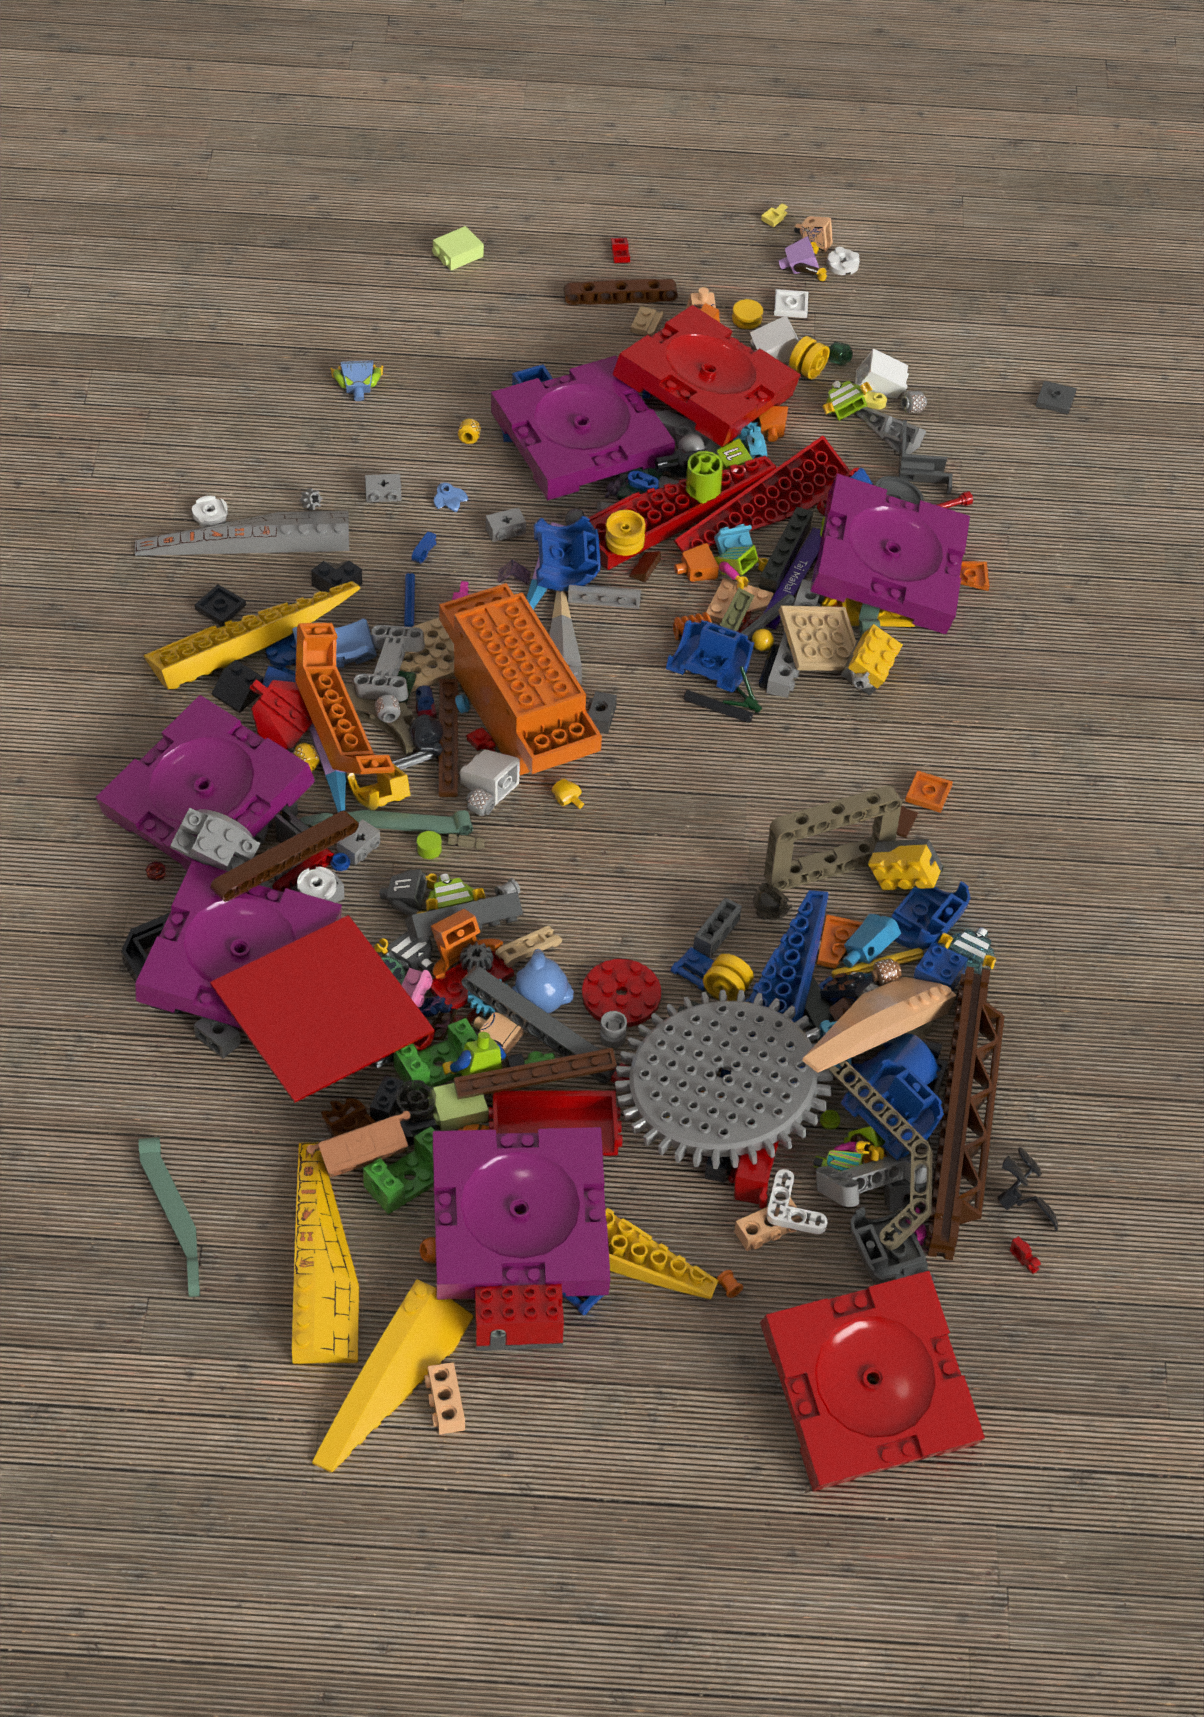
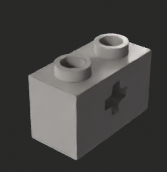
M400 474L365 475L366 502L401 501Z
M518 507L486 515V530L492 542L526 534V520Z
M362 819L355 833L337 842L338 853L346 854L350 859V863L357 865L373 849L379 846L380 830Z

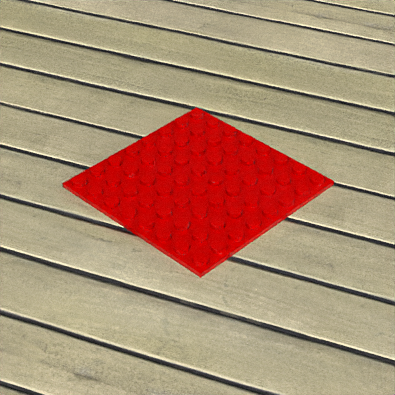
M349 915L210 982L214 991L294 1103L435 1031Z

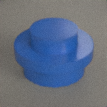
M337 853L331 859V866L336 871H345L350 866V859L344 853Z

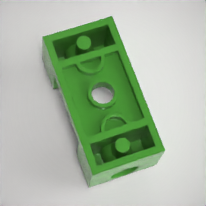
M464 1018L448 1025V1040L420 1052H417L413 1043L394 1052V1068L401 1080L404 1081L411 1096L413 1097L430 1088L462 1076L459 1071L456 1074L448 1073L445 1075L443 1067L435 1066L434 1063L439 1061L443 1063L457 1061L464 1050L465 1044L476 1041L478 1036L468 1020Z
M432 1127L414 1136V1151L387 1167L384 1161L379 1158L363 1168L364 1187L388 1215L434 1186L432 1141L433 1131L435 1130ZM408 1174L415 1176L413 1180H407L404 1177Z

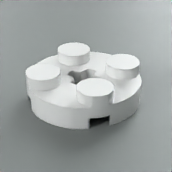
M837 247L827 257L829 270L835 274L845 275L849 272L853 274L859 268V254L843 247Z
M204 496L196 500V504L192 506L193 518L201 527L224 523L227 520L228 509L223 499L220 501L215 496Z
M316 867V869L312 870L308 868L301 872L297 879L298 892L328 900L336 892L335 875L327 868ZM318 882L320 883V886H317V887L313 885V883H314V884H317Z

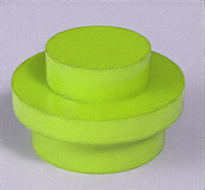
M826 1110L820 1116V1124L829 1130L836 1129L840 1125V1116L834 1110Z

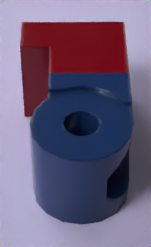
M423 685L416 689L417 717L426 714L434 719L437 718L430 686Z

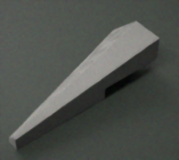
M868 407L856 411L857 415L899 453L900 432L903 421ZM907 423L906 454H911L920 447L926 433L925 430Z

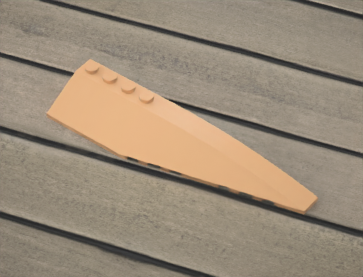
M909 977L899 978L898 981H892L862 994L803 1057L802 1061L819 1073L948 1014L957 995L952 992L951 988L941 983Z

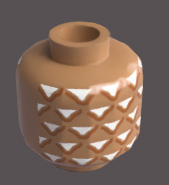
M890 958L876 962L871 971L874 982H877L880 986L892 981H898L902 974L899 963L897 961L894 962Z

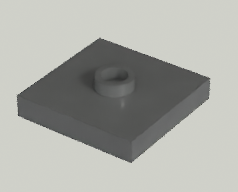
M1044 380L1036 407L1069 414L1077 388Z

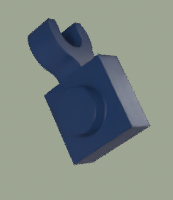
M438 995L426 998L420 1011L426 1017H434L439 1011L449 1013L453 1005L444 1004L446 998Z

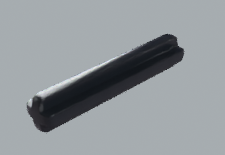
M772 645L769 649L759 679L760 688H767L768 679L779 646Z

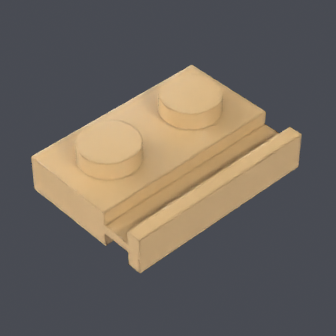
M641 306L631 325L630 332L644 336L647 334L654 335L663 318V311L659 313L655 309Z

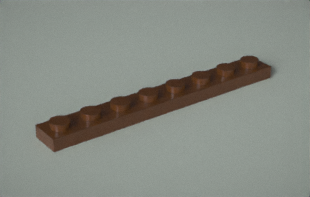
M439 679V721L443 726V736L439 742L443 748L439 756V797H458V708L455 701L458 695V679Z
M613 1048L456 1077L453 1079L457 1099H464L615 1070L617 1064Z

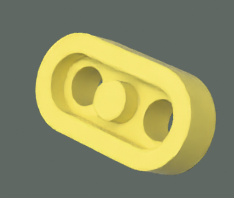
M869 391L866 395H863L867 403L866 407L872 409L885 408L887 398L884 394Z

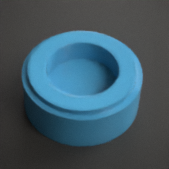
M464 694L457 695L455 701L460 713L468 712L470 709L468 698Z

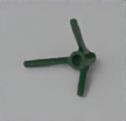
M740 666L749 696L737 687L736 691L745 701L723 700L722 702L729 705L748 707L750 710L753 709L759 713L762 707L758 704L752 693L743 666Z

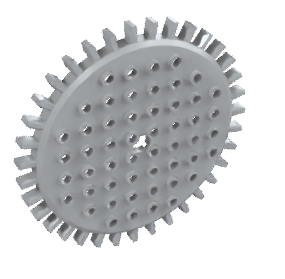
M720 990V1001L709 1002L707 993L702 992V1004L696 1006L692 1005L688 997H684V1010L677 1012L671 1004H668L667 1013L669 1017L663 1020L655 1013L651 1015L652 1023L656 1026L653 1030L642 1024L638 1026L639 1034L645 1037L643 1041L629 1037V1048L637 1051L635 1054L621 1051L620 1055L621 1062L632 1065L631 1067L617 1066L616 1072L617 1077H630V1080L615 1081L616 1092L631 1091V1093L617 1096L619 1107L634 1105V1107L623 1111L625 1122L638 1116L640 1117V1120L631 1124L634 1134L646 1128L650 1130L643 1136L646 1146L659 1138L662 1140L658 1145L659 1154L663 1155L670 1146L677 1148L675 1151V1161L680 1163L685 1153L688 1152L693 1154L694 1167L699 1166L702 1156H710L713 1169H718L720 1164L719 1158L730 1156L733 1168H738V1155L748 1154L752 1164H757L756 1151L765 1148L767 1154L773 1158L775 1157L774 1143L780 1141L787 1149L792 1148L791 1138L788 1136L792 1131L802 1138L806 1137V1128L800 1124L803 1120L815 1126L817 1125L818 1117L810 1112V1109L814 1108L825 1111L826 1101L816 1098V1095L831 1096L832 1094L830 1085L818 1084V1082L833 1081V1075L829 1070L817 1073L804 1063L802 1059L815 1046V1044H811V1041L820 1038L819 1029L816 1027L804 1033L802 1030L809 1026L806 1015L794 1023L791 1019L795 1016V1007L791 1006L781 1014L777 1012L780 1008V1002L777 998L773 1000L769 1007L762 1006V993H758L754 1002L750 1003L745 1002L744 990H739L737 1001H727L725 990ZM721 1067L723 1070L731 1072L730 1075H725L723 1078L716 1075Z

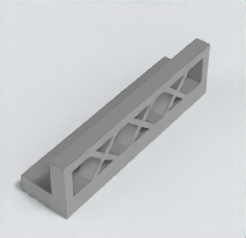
M569 585L568 602L634 609H639L641 590L596 585Z

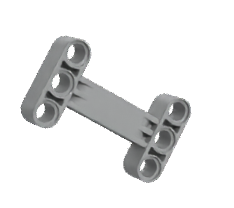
M376 625L371 629L374 647L382 651L373 674H359L354 677L356 696L361 699L377 700L383 695H392L398 699V702L404 701L408 698L407 683L405 678L398 676L405 652H420L425 648L423 630L417 627Z
M885 1149L887 1157H884L883 1160L871 1161L843 1171H838L830 1166L819 1167L816 1169L817 1191L842 1206H856L859 1204V1193L902 1179L910 1182L911 1154L909 1153L897 1161ZM921 1167L917 1170L916 1184L927 1182L926 1168Z

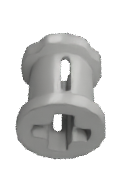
M514 878L508 879V882L502 886L498 885L495 887L496 896L514 892L520 893V887Z

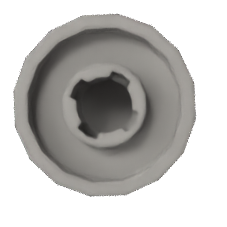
M609 1011L602 1016L600 1041L606 1047L618 1048L625 1043L627 1019L624 1014L618 1011Z

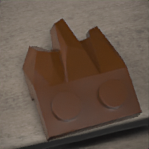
M347 1098L345 1104H341L337 1100L331 1101L332 1111L325 1110L321 1112L332 1137L375 1123L367 1114L366 1107L358 1099Z

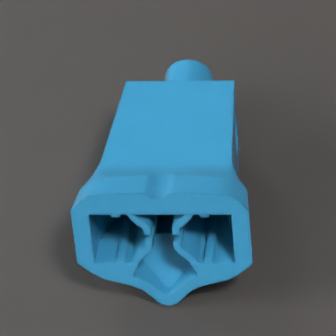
M868 914L862 925L844 944L848 955L843 959V963L848 968H852L858 961L868 964L873 961L889 944L900 936L901 931L897 922L887 916Z

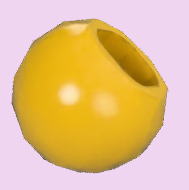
M759 629L754 632L751 642H754L753 647L756 650L767 651L774 644V637L769 630Z

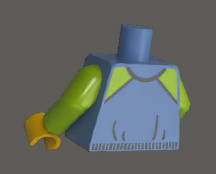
M373 360L341 362V367L338 366V369L330 368L332 377L335 378L341 388L346 389L348 394L354 393L355 401L364 400V393L371 392V388L375 387L383 374V365L379 368L375 367Z

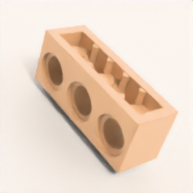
M790 1197L788 1206L797 1208V1206ZM768 1207L737 1220L734 1233L746 1251H749L751 1249H758L764 1243L771 1240L776 1241L782 1235L789 1232L793 1233L797 1230L770 1224L767 1220ZM778 1207L775 1210V1217L779 1215L780 1208ZM798 1215L791 1217L794 1222L799 1223L802 1221V1217Z
M454 1362L428 1366V1375H424L426 1388L431 1390V1394H428L430 1408L434 1407L435 1411L432 1414L433 1427H438L439 1435L464 1431L465 1417ZM438 1378H443V1379H445V1380H443V1381H438V1380H436V1379H438ZM447 1397L449 1399L441 1400L440 1398ZM450 1416L452 1417V1419L447 1420L444 1419V1417Z

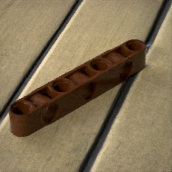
M673 279L567 283L563 288L565 302L569 305L652 303L673 301L678 297L676 282Z

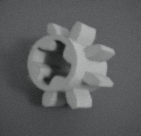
M308 488L307 492H301L302 496L299 501L303 504V508L315 510V507L321 506L322 497L319 494V490L313 491V488Z

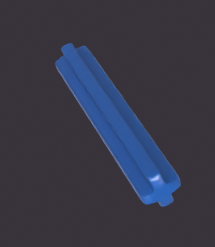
M407 573L405 575L404 627H413L415 575Z

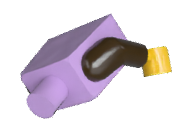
M808 236L801 240H796L792 245L786 247L787 257L778 260L781 269L791 266L794 274H817V279L820 281H825L827 277L825 268L818 270L819 265L815 254L818 253L819 247L815 242H810Z

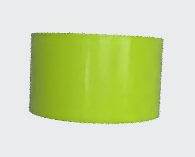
M425 831L419 834L417 837V853L424 859L438 857L442 852L441 836L434 831Z

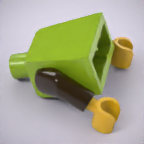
M871 1126L848 1132L849 1137L844 1138V1143L870 1142V1144L865 1145L864 1150L872 1152L871 1160H883L884 1149L878 1146L884 1145L886 1141Z

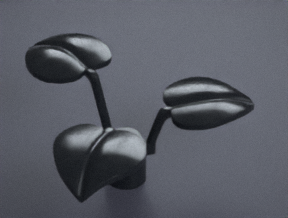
M1019 1147L1018 1153L1029 1166V1170L1024 1175L1018 1164L1010 1156L1006 1157L1002 1169L1012 1173L1018 1180L997 1196V1198L1006 1210L1015 1204L1020 1206L1023 1203L1036 1202L1052 1221L1056 1232L1058 1230L1056 1215L1041 1197L1034 1196L1021 1200L1023 1195L1018 1187L1021 1184L1028 1186L1026 1178L1032 1172L1038 1177L1042 1173L1038 1164L1024 1149Z

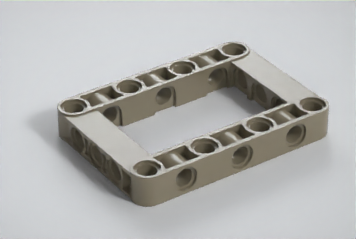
M890 785L775 818L770 823L764 877L773 892H780L868 866L877 842L895 841L902 801L894 787ZM875 818L872 825V836L868 839L856 843L852 842L835 847L829 851L814 853L791 861L794 841Z

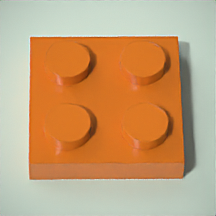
M917 770L906 795L905 802L941 813L952 788L953 781Z

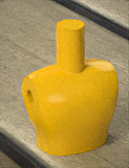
M561 779L552 787L551 792L561 806H566L571 802L579 809L584 806V803L578 798L582 791L575 783Z

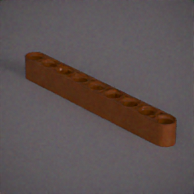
M345 810L340 811L218 876L212 881L210 889L224 902H228L352 835L358 829L359 823Z

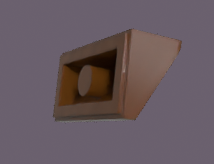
M645 552L629 577L646 583L661 560V552Z

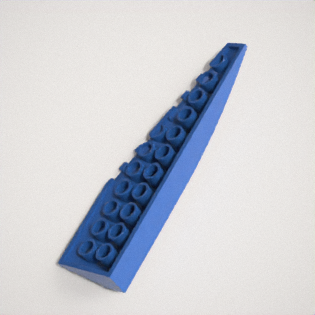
M808 891L798 908L795 919H792L787 933L782 936L779 947L774 950L761 973L758 983H755L752 994L745 1002L753 1003L756 995L762 993V1006L769 1007L773 1000L777 998L780 1002V1008L777 1012L783 1014L789 1007L793 1006L795 1007V1016L791 1020L795 1023L803 1017L816 962L828 892ZM722 1068L720 1078L730 1075L731 1072Z

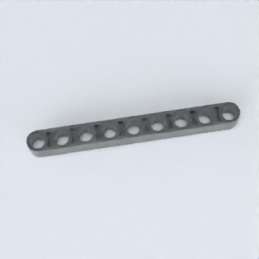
M473 966L462 979L461 983L465 989L563 1057L600 1050L483 968ZM616 1069L589 1075L599 1082L607 1084Z

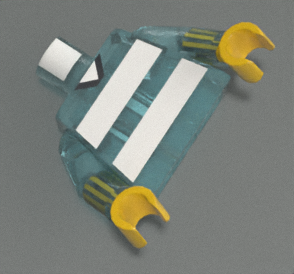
M978 928L976 932L966 929L963 933L953 936L946 933L941 935L938 943H942L945 945V948L948 949L949 947V950L967 957L966 967H974V973L980 975L983 966L991 967V969L994 968L996 958L993 948L990 947L992 941L987 938L988 931L986 929Z

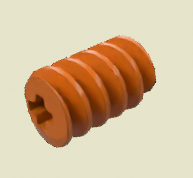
M703 612L702 615L700 613L695 614V617L692 614L688 618L686 616H682L681 619L675 617L673 623L675 639L679 640V635H683L684 626L688 620L701 623V620L712 623L709 614Z

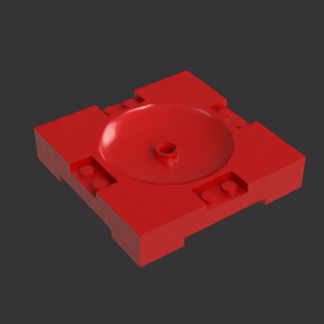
M691 305L667 321L663 329L651 337L646 335L619 354L612 375L639 393L645 389L695 422V430L723 447L740 435L745 426L773 406L781 405L793 396L801 374L759 348L757 351H753L750 347L745 346L738 339L731 337L733 332L731 329L694 305Z
M930 1271L877 1284L865 1290L839 1297L826 1298L766 1314L760 1321L772 1363L776 1366L801 1445L800 1452L812 1491L852 1481L862 1476L929 1457L940 1456L975 1446L985 1439L965 1376L961 1375L948 1336L950 1331ZM867 1376H872L875 1379L876 1384H870L867 1380Z

